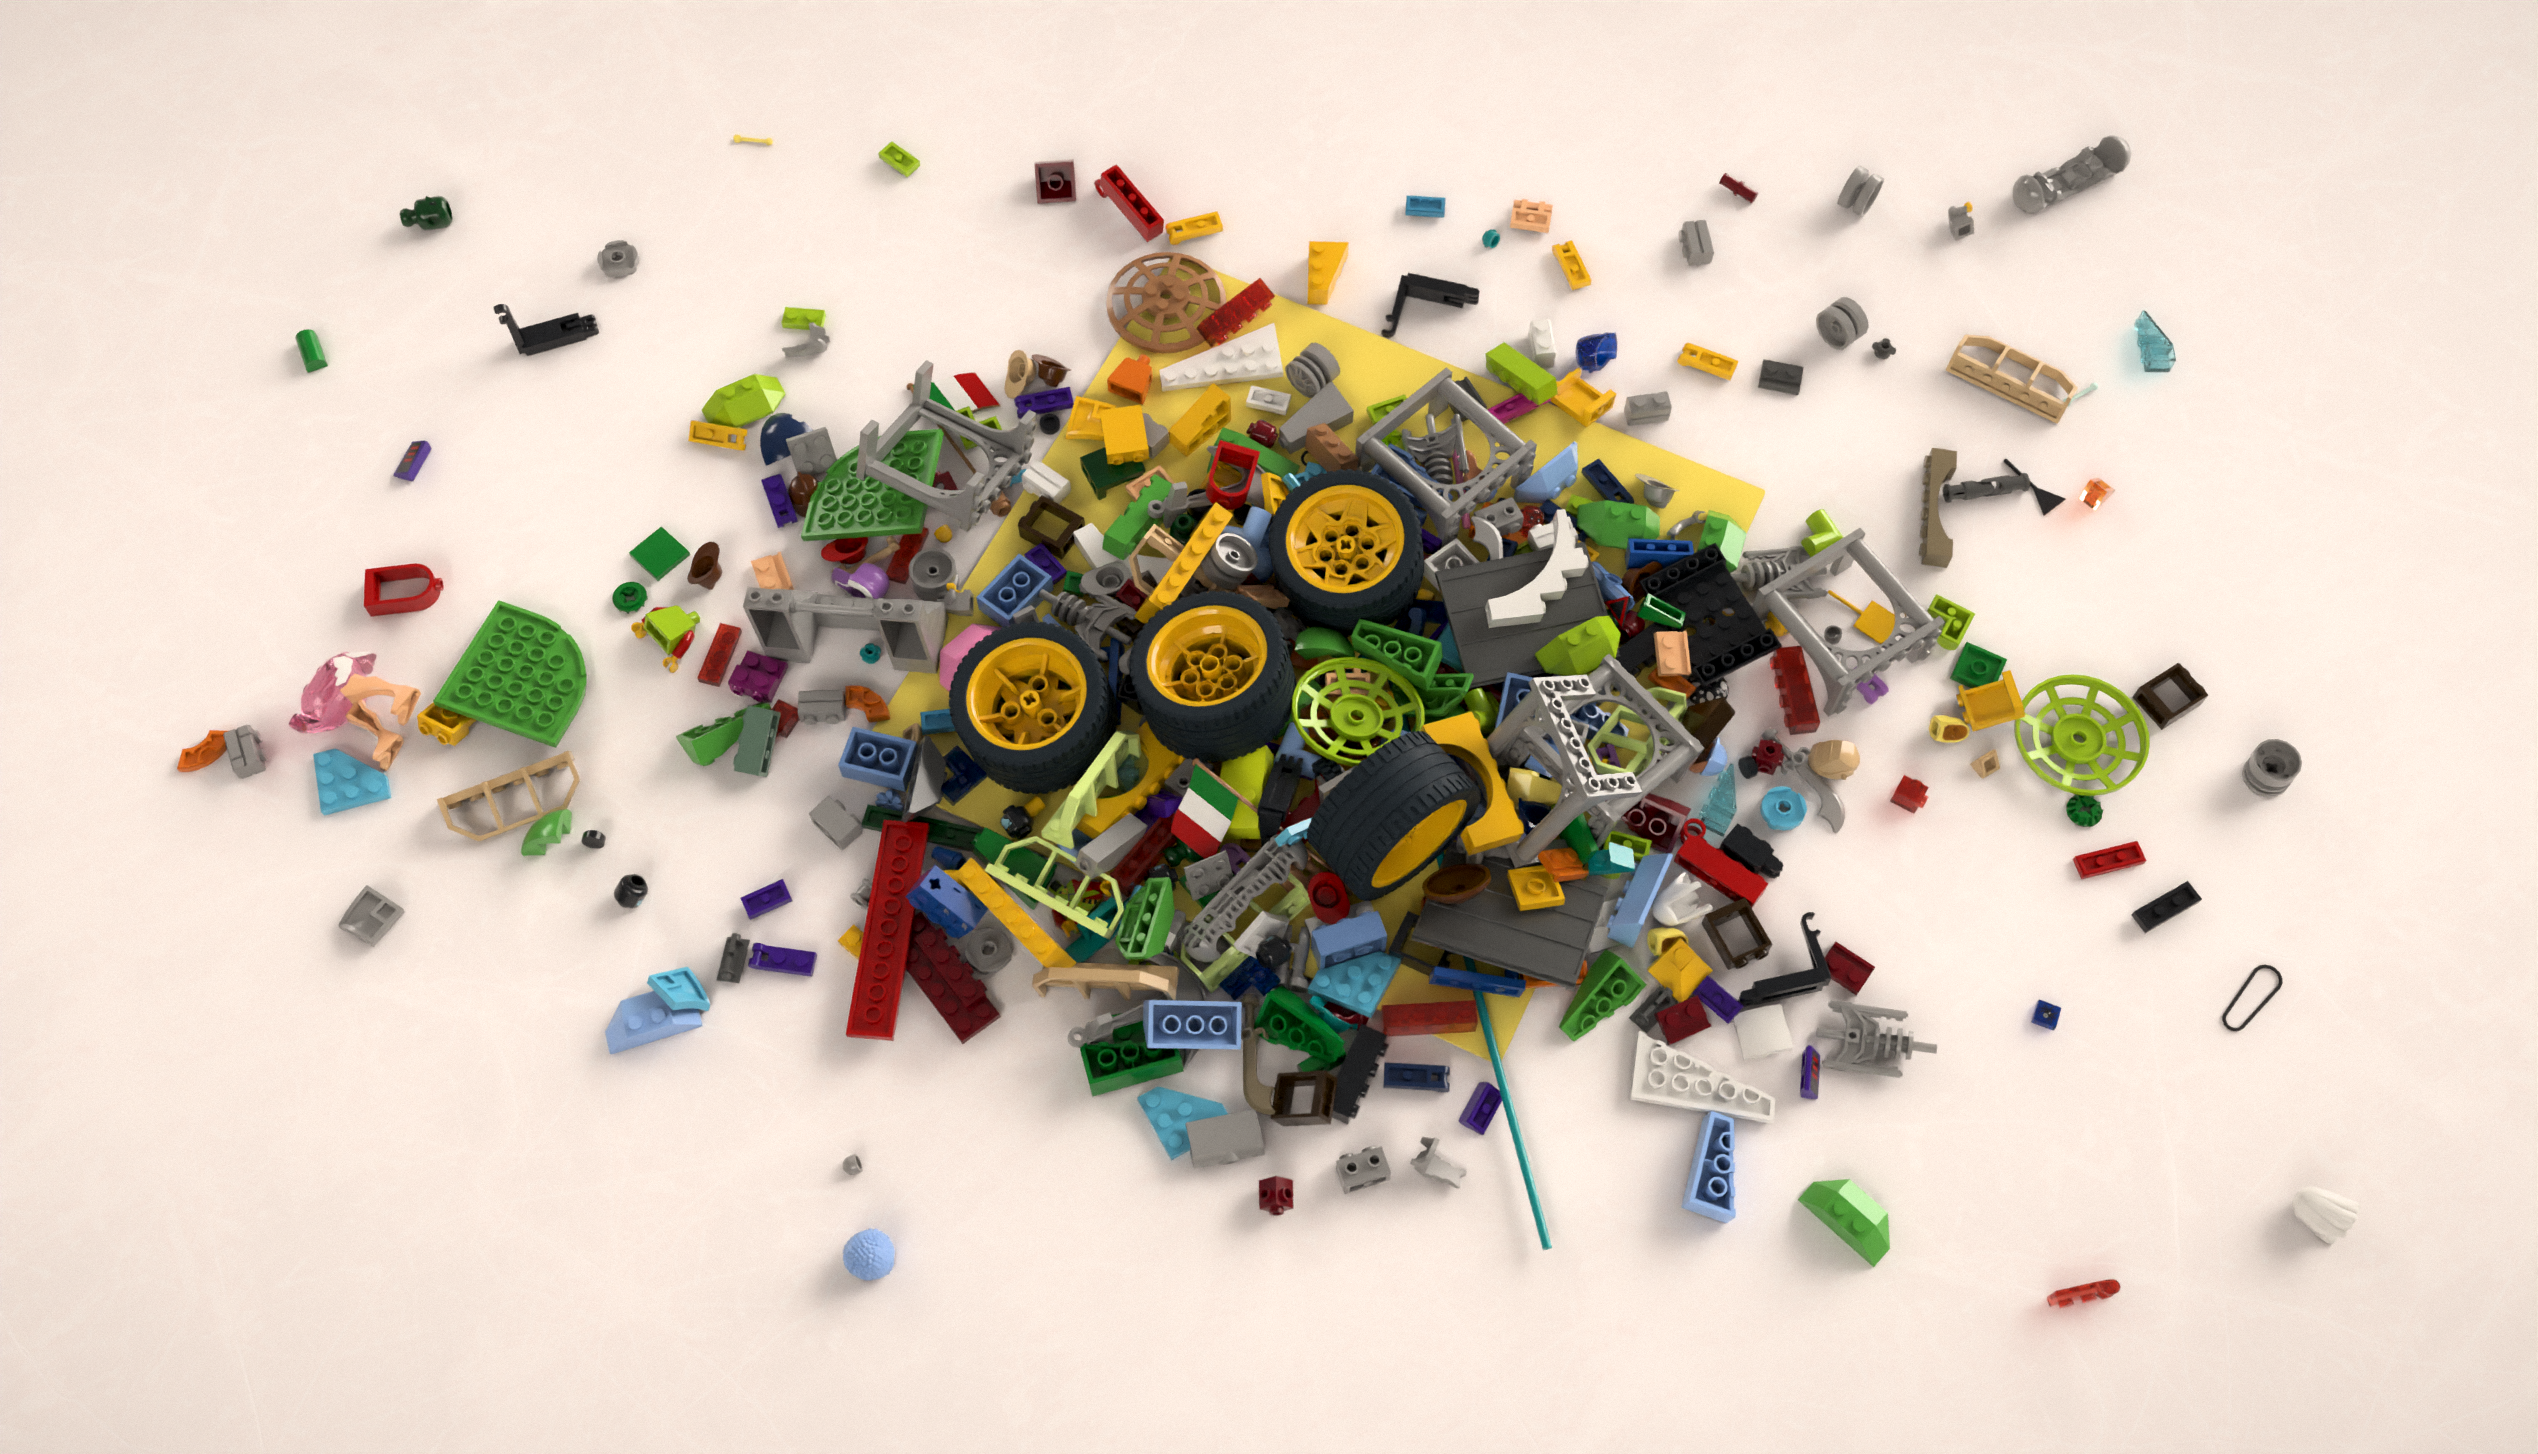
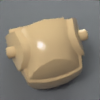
M1842 740L1816 743L1811 748L1808 756V766L1816 774L1836 780H1846L1847 777L1854 774V771L1860 764V755L1855 744Z

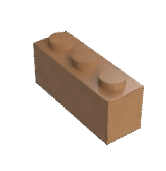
M1325 423L1307 428L1305 449L1327 472H1335L1343 469V471H1346V469L1357 470L1359 458Z

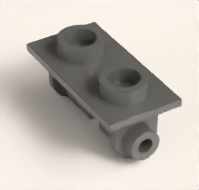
M732 933L731 937H727L717 981L740 983L750 940L741 939V935L737 933Z
M1659 986L1629 1019L1647 1034L1657 1023L1654 1014L1675 1005L1677 1002L1671 996L1673 994L1672 990L1668 987L1662 989Z

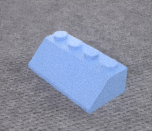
M1665 853L1643 856L1640 864H1634L1635 872L1630 874L1634 877L1632 881L1627 880L1622 891L1626 895L1624 898L1619 897L1614 909L1618 913L1616 916L1611 915L1606 926L1610 928L1608 938L1631 948L1634 947L1665 877L1673 854Z
M1144 1000L1143 1027L1147 1048L1241 1049L1242 1002Z

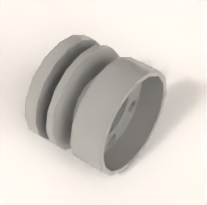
M1310 343L1300 353V356H1296L1287 364L1285 372L1287 378L1298 392L1308 398H1312L1324 386L1339 376L1340 367L1328 349L1318 343Z
M2268 739L2261 742L2244 765L2242 772L2244 782L2250 790L2258 795L2265 797L2278 796L2287 790L2301 771V755L2293 745L2283 740Z

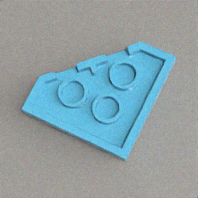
M336 748L313 754L320 808L324 816L391 798L389 779L385 774Z
M1378 951L1318 970L1308 987V993L1320 996L1326 1001L1372 1018L1401 965V959Z
M1159 1086L1137 1097L1141 1108L1171 1160L1190 1151V1142L1185 1125L1187 1122L1228 1114L1222 1103Z

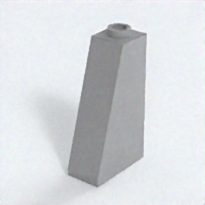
M1331 381L1279 428V444L1283 449L1286 448L1289 454H1292L1305 447L1307 428L1325 423L1335 432L1353 422L1354 410Z
M1129 813L1081 848L1074 866L1093 879L1134 859L1137 856L1147 825Z

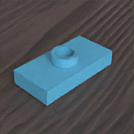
M1407 195L1405 215L1444 218L1446 198Z
M949 709L920 712L923 735L956 731Z

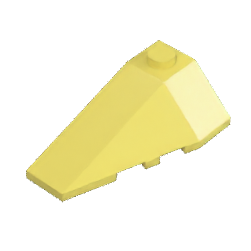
M1510 767L1506 791L1509 798L1515 804L1516 814H1527L1551 810L1550 807L1556 804L1560 797L1562 786L1554 777L1547 780L1539 777L1540 773Z

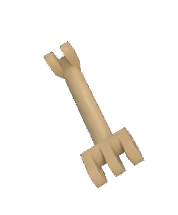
M889 536L886 538L889 546L849 569L844 564L837 568L854 574L863 563L875 564L901 549L894 536Z

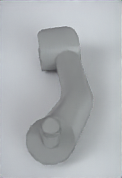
M1695 511L1692 517L1676 523L1667 531V535H1671V540H1675V535H1678L1686 527L1694 523H1705L1706 520L1699 521L1698 515L1705 512Z

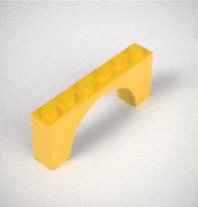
M1215 502L1194 528L1187 544L1166 574L1134 615L1135 618L1144 624L1148 623V620L1152 616L1154 617L1155 613L1163 610V607L1172 604L1171 602L1176 600L1233 514Z
M1468 712L1423 725L1420 731L1427 733L1447 754L1459 757L1469 763L1478 772L1485 785L1487 806L1484 816L1477 822L1466 826L1460 835L1468 855L1470 856L1518 841L1524 834V825L1516 815L1515 804L1507 794L1506 783L1500 778L1497 771V762L1491 757L1489 744L1483 738L1480 731V723L1473 713Z
M1147 721L1135 733L1139 734L1141 751L1149 761L1148 770L1142 781L1127 793L1113 798L1096 799L1097 816L1094 817L1085 813L1075 827L1092 839L1101 835L1129 813L1135 815L1138 810H1142L1147 803V797L1158 794L1164 782L1186 759L1182 755L1179 756L1174 751L1171 752L1166 746H1163L1150 730Z
M970 858L955 873L1046 968H1072L1077 963L1004 891L1005 889L991 874L985 872V869L973 858Z

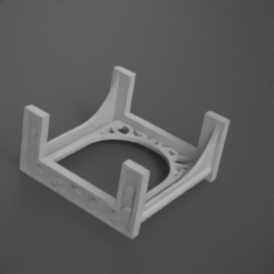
M926 360L915 373L912 403L878 439L879 423L871 420L860 431L856 477L863 481L867 476L872 477L961 521L960 529L968 532L973 525L976 526L981 515L988 512L991 503L994 500H998L1001 491L1004 488H1008L1014 475L1017 476L1020 473L1023 464H1027L1032 456L1030 448L1034 443L1033 433L1037 427L1035 422L1037 413L1028 410L1019 421L1018 427L1010 430H997L982 425L929 399L934 363ZM922 416L976 443L988 458L989 471L986 476L977 471L967 482L966 489L942 490L926 485L881 461ZM1005 457L1008 460L1006 462H997L994 459Z
M1446 367L1356 439L1355 455L1359 458L1357 468L1361 466L1363 468L1362 472L1372 470L1376 462L1420 502L1436 527L1438 538L1442 540V549L1458 537L1461 517L1465 513L1469 514L1472 512L1476 504L1481 500L1485 501L1494 489L1501 488L1511 475L1510 486L1514 490L1531 476L1537 444L1531 439L1525 443L1457 385L1452 380V372ZM1428 402V414H1433L1434 419L1448 408V403L1450 402L1485 434L1490 446V458L1484 470L1475 478L1460 484H1440L1421 476L1381 440ZM1498 442L1500 446L1496 447L1494 444ZM1499 452L1509 454L1510 457L1506 460L1496 458L1495 455ZM1494 464H1497L1498 466L1495 469L1492 468ZM1465 488H1469L1470 490H1467V492L1464 494L1463 490ZM1438 490L1444 491L1443 497L1441 496L1440 492H1437ZM1453 490L1459 494V499L1455 502L1448 498L1449 492Z
M1858 528L1760 588L1752 606L1761 622L1767 618L1768 613L1771 611L1811 657L1826 686L1828 701L1823 711L1828 717L1835 712L1839 714L1844 711L1857 685L1861 682L1867 683L1878 671H1886L1892 662L1896 660L1900 662L1905 657L1912 664L1917 660H1925L1931 654L1930 650L1937 643L1935 640L1942 634L1941 629L1945 624V621L1940 616L1933 619L1863 541L1866 533L1861 528ZM1855 560L1891 602L1895 615L1893 631L1882 644L1872 649L1851 651L1838 648L1828 643L1814 630L1783 592L1830 563L1832 565L1829 571L1836 576L1850 568ZM1904 613L1905 618H1902L1900 614ZM1900 625H1911L1915 631L1911 633L1904 632L1900 629ZM1898 635L1903 637L1900 638L1899 641L1895 639V637ZM1836 654H1840L1842 656L1841 661H1839V657H1837ZM1865 656L1869 657L1863 664L1862 658ZM1854 657L1857 660V668L1850 669L1846 664L1847 658Z
M1610 654L1605 656L1598 668L1588 675L1596 694L1591 699L1563 701L1569 716L1581 707L1593 702H1597L1598 706L1604 702H1613L1625 706L1635 712L1647 725L1652 735L1654 751L1649 766L1635 777L1642 791L1637 797L1609 799L1586 810L1592 816L1587 824L1598 849L1602 846L1622 815L1668 777L1672 778L1676 783L1682 780L1704 749L1699 740L1693 737ZM1614 687L1620 692L1619 696L1615 697L1611 694ZM1537 726L1524 728L1506 746L1501 758L1511 768L1521 769L1531 754L1562 786L1563 768L1561 757L1543 739L1548 733ZM1665 737L1672 746L1661 744L1659 738ZM1659 751L1665 752L1663 757L1660 755ZM1570 775V781L1572 782V784H1574L1572 777Z
M1587 675L1532 678L1529 682L1531 691L1486 739L1489 744L1491 757L1497 762L1498 770L1510 769V766L1501 757L1504 749L1524 728L1537 726L1545 730L1552 737L1562 761L1563 783L1561 794L1555 807L1527 836L1524 832L1518 841L1505 845L1515 869L1543 865L1537 857L1543 850L1568 848L1565 839H1554L1576 817L1586 810L1609 799L1637 797L1642 792L1633 772L1596 775L1563 701L1591 699L1596 694ZM1471 766L1487 803L1485 785L1478 772ZM1570 775L1572 777L1574 784H1572V782L1570 781Z

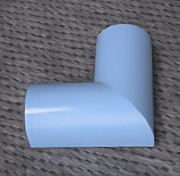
M1252 506L1243 528L1226 525L1220 535L1233 533L1241 536L1252 545L1257 554L1272 514L1264 509Z
M1291 722L1287 727L1273 762H1278L1281 754H1286L1285 761H1288L1290 756H1294V763H1297L1298 758H1303L1302 775L1315 779L1312 763L1323 757L1303 750L1306 742L1299 734L1294 722ZM1303 727L1305 732L1309 735V729Z

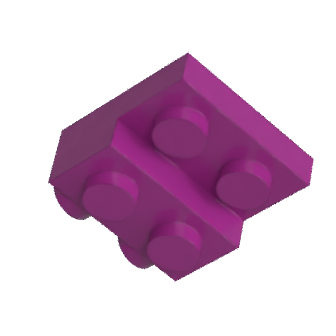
M747 650L741 664L736 665L728 685L736 695H747L758 702L766 701L771 703L789 666L787 662Z

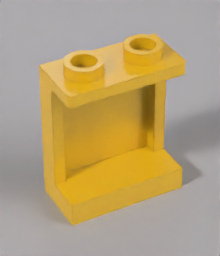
M1577 368L1573 372L1567 373L1561 381H1556L1558 394L1551 398V402L1587 428L1613 408L1616 393L1611 389L1605 394L1600 393L1580 378L1582 370Z
M1141 405L1100 410L1107 463L1120 465L1124 462H1141L1148 459L1149 449Z
M2011 670L2002 672L2003 680L1969 690H1964L1963 685L1958 686L1960 694L1956 695L1959 707L1964 706L1965 712H1962L1963 719L1966 724H1970L1972 732L2025 717L2023 704Z

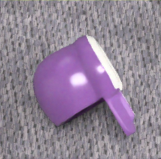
M863 563L854 574L836 567L831 576L833 584L845 591L847 597L883 598L890 586L888 575L881 568L871 563Z

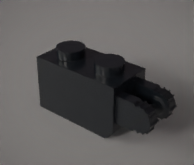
M1738 823L1719 847L1729 858L1741 862L1747 870L1754 874H1758L1761 871L1766 876H1769V878L1775 879L1780 876V872L1783 870V862L1773 855L1774 849L1771 848V845L1765 840H1760L1753 835L1749 828L1742 827Z

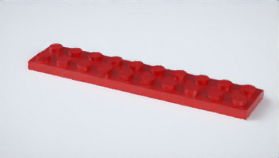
M884 820L846 1028L847 1037L894 1041L916 908L909 903L905 896L922 875L930 829L929 823H904L894 820Z

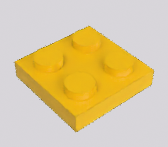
M1543 865L1508 870L1507 878L1519 911L1564 905L1565 897L1559 882L1553 881L1554 875L1549 874Z

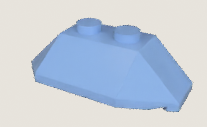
M1575 441L1525 482L1516 487L1514 501L1544 503L1547 499H1556L1564 488L1571 487L1577 479L1578 444Z
M655 991L622 1000L605 1031L609 1053L615 1054L699 1028L703 1025L699 1009L687 1008L673 1011Z

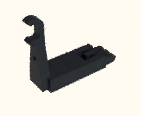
M1408 273L1407 276L1402 275L1392 315H1386L1385 317L1387 322L1393 323V327L1391 330H1381V334L1387 338L1393 337L1396 334L1406 296L1463 308L1464 303L1477 305L1479 303L1480 291L1477 288L1468 287L1464 284L1412 273Z
M498 304L493 307L495 314L506 313V315L500 316L498 319L500 324H507L519 354L526 353L527 356L584 341L587 340V337L599 334L595 316L592 314L580 317L579 313H574L519 328L508 305Z
M1281 754L1279 761L1274 763L1258 804L1257 816H1259L1262 847L1270 841L1272 836L1277 835L1281 822H1285L1302 777L1303 758H1298L1297 763H1294V756H1290L1288 761H1285L1286 754Z
M1805 913L1800 921L1813 969L1753 982L1752 989L1744 990L1740 993L1738 1001L1744 1007L1822 991L1824 986L1829 985L1832 977L1817 940L1821 931L1818 929L1816 931L1809 930L1806 922L1808 919L1812 920L1815 913Z

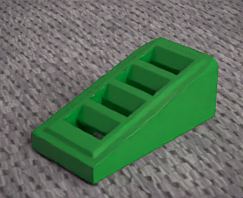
M1651 594L1646 595L1637 614L1640 618L1681 629L1686 615L1685 612Z

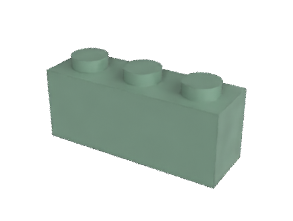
M753 706L747 707L743 715V730L738 737V753L733 760L734 771L767 777L781 712Z

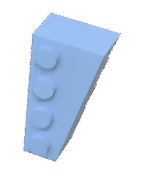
M1713 1111L1703 1118L1681 1208L1724 1223H1728L1736 1218L1733 1177L1735 1172V1163H1733V1150H1735L1733 1118Z

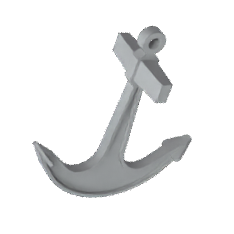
M1208 446L1207 451L1215 457L1218 446ZM1228 464L1241 473L1242 479L1236 484L1219 489L1228 493L1240 492L1246 487L1250 470ZM1257 465L1246 501L1264 509L1261 474L1266 472ZM1184 481L1172 484L1168 497L1163 502L1159 500L1150 501L1147 513L1152 518H1160L1164 514L1163 523L1167 529L1171 527L1176 517L1185 513L1188 508L1213 504L1208 500L1206 492L1187 497L1188 487ZM1273 517L1270 518L1267 528L1270 526Z
M1165 952L1144 959L1154 966H1177L1179 968L1176 1001H1207L1199 980L1180 960ZM1162 994L1152 1000H1168L1165 994ZM1143 1004L1112 1018L1110 1012L1098 1016L1093 1021L1087 1022L1085 1029L1074 1027L1068 1034L1069 1044L1076 1048L1083 1046L1085 1042L1087 1045H1091L1110 1036L1113 1029L1143 1021ZM1079 1034L1081 1040H1076L1074 1035ZM1185 1049L1184 1069L1187 1068L1189 1062L1199 1049Z

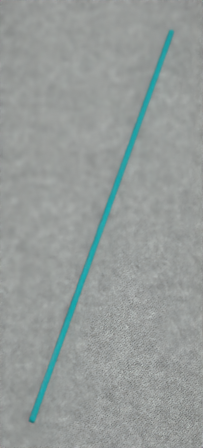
M1388 679L1389 687L1391 690L1394 682ZM1403 714L1402 730L1411 733L1408 719ZM1444 851L1436 858L1439 868L1445 856ZM1463 956L1466 970L1477 973L1474 960ZM1472 991L1542 1249L1549 1250L1552 1248L1483 993Z

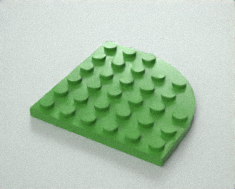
M942 429L908 431L881 462L932 487L944 433ZM858 445L835 461L826 471L827 475L823 481L818 482V487L812 494L808 505L801 538L803 541L922 533L928 505L872 477L867 476L864 481L857 478Z
M498 600L433 702L435 706L556 748L583 702L587 686L586 666L577 643L570 634L568 635L561 629L559 624L537 613Z

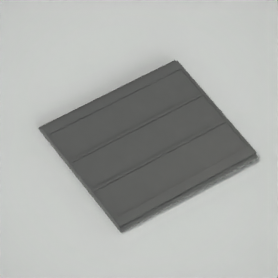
M1584 542L1575 543V548H1582L1584 555H1587L1588 568H1586L1582 576L1566 578L1567 590L1561 599L1544 601L1546 613L1541 621L1536 623L1489 628L1485 606L1489 599L1506 596L1532 582L1547 565L1553 548L1435 572L1463 673H1472L1474 675L1468 690L1504 682L1507 672L1527 677L1544 674L1545 671L1535 656L1536 652L1560 634L1594 617L1608 616ZM1617 649L1616 658L1620 657L1619 649Z
M1452 842L1445 853L1439 870L1452 865L1466 863L1467 853H1459L1456 842ZM1484 856L1480 865H1484L1490 870L1491 881L1486 889L1476 897L1461 904L1440 903L1427 898L1411 940L1560 985L1574 992L1608 888L1580 879L1561 881L1559 884L1565 897L1564 905L1519 911L1507 878L1508 870L1515 869L1510 858Z

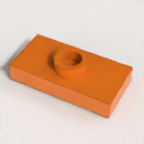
M1657 667L1648 676V680L1657 687L1685 693L1686 700L1696 690V687L1681 675L1658 676Z

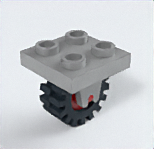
M1326 757L1312 763V771L1315 773L1316 783L1319 786L1320 804L1324 802L1323 800L1353 768L1345 771L1340 764L1337 765V762Z

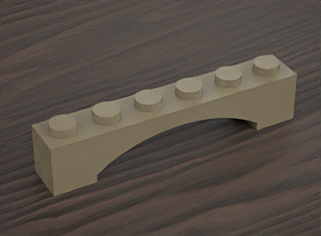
M1932 448L1929 456H1925L1923 463L1926 473H1924L1922 484L1925 485V490L1922 493L1921 501L1925 504L1921 511V520H1924V524L1920 529V538H1923V543L1919 547V556H1922L1921 564L1947 568L1953 555V539L1948 538L1942 527L1938 512V496L1941 485L1946 479L1951 480L1957 467V451Z

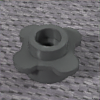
M1884 338L1881 342H1874L1872 344L1876 357L1887 359L1890 357V354L1894 355L1896 353V348L1892 347L1889 339Z

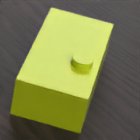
M1267 745L1256 749L1257 751L1253 753H1248L1244 757L1240 756L1238 759H1228V761L1222 762L1220 779L1257 808L1274 764V755ZM1239 799L1232 822L1223 839H1261L1259 816Z

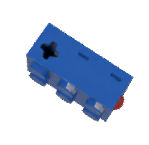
M936 865L921 875L905 896L914 908L921 909L927 914L929 920L940 924L945 928L949 936L958 940L974 930L988 910L984 903Z

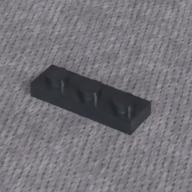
M2187 881L2134 911L2131 916L2141 929L2147 933L2198 904L2202 898Z

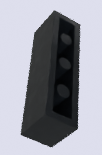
M1654 622L1618 648L1620 657L1615 659L1635 678L1640 675L1641 670L1646 667L1650 668L1657 662L1654 633L1669 632L1661 623ZM1614 687L1611 692H1617L1618 690Z
M1361 1024L1336 1076L1338 1080L1332 1118L1348 1124L1351 1118H1356L1360 1106L1357 1104L1361 1097H1366L1370 1085L1367 1084L1370 1076L1373 1078L1376 1076L1380 1066L1377 1064L1380 1056L1384 1057L1388 1050L1389 1044L1386 1043V1034Z

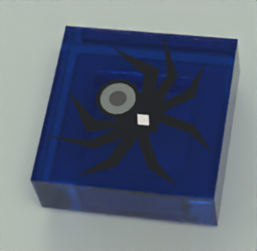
M2039 999L2036 1002L2031 1023L2054 1031L2058 1023L2061 1007Z

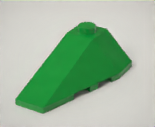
M1283 986L1268 992L1254 1023V1030L1261 1027L1268 1033V1040L1263 1037V1033L1259 1034L1267 1042L1274 1045L1281 1044L1294 1051L1301 1050L1309 1053L1311 1056L1331 1062L1337 1061L1345 1044V1041L1300 997Z

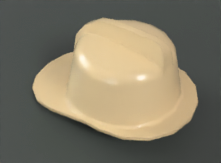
M1022 350L1014 351L1008 361L1004 389L1007 397L1011 399L1019 396L1024 387L1030 385L1036 376L1034 360L1027 358V355Z

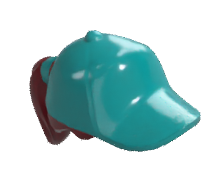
M1313 996L1309 1000V1003L1319 1011L1318 1016L1337 1034L1343 1033L1348 1029L1358 1031L1361 1024L1366 1025L1369 1017L1329 1001L1326 1002L1320 996Z

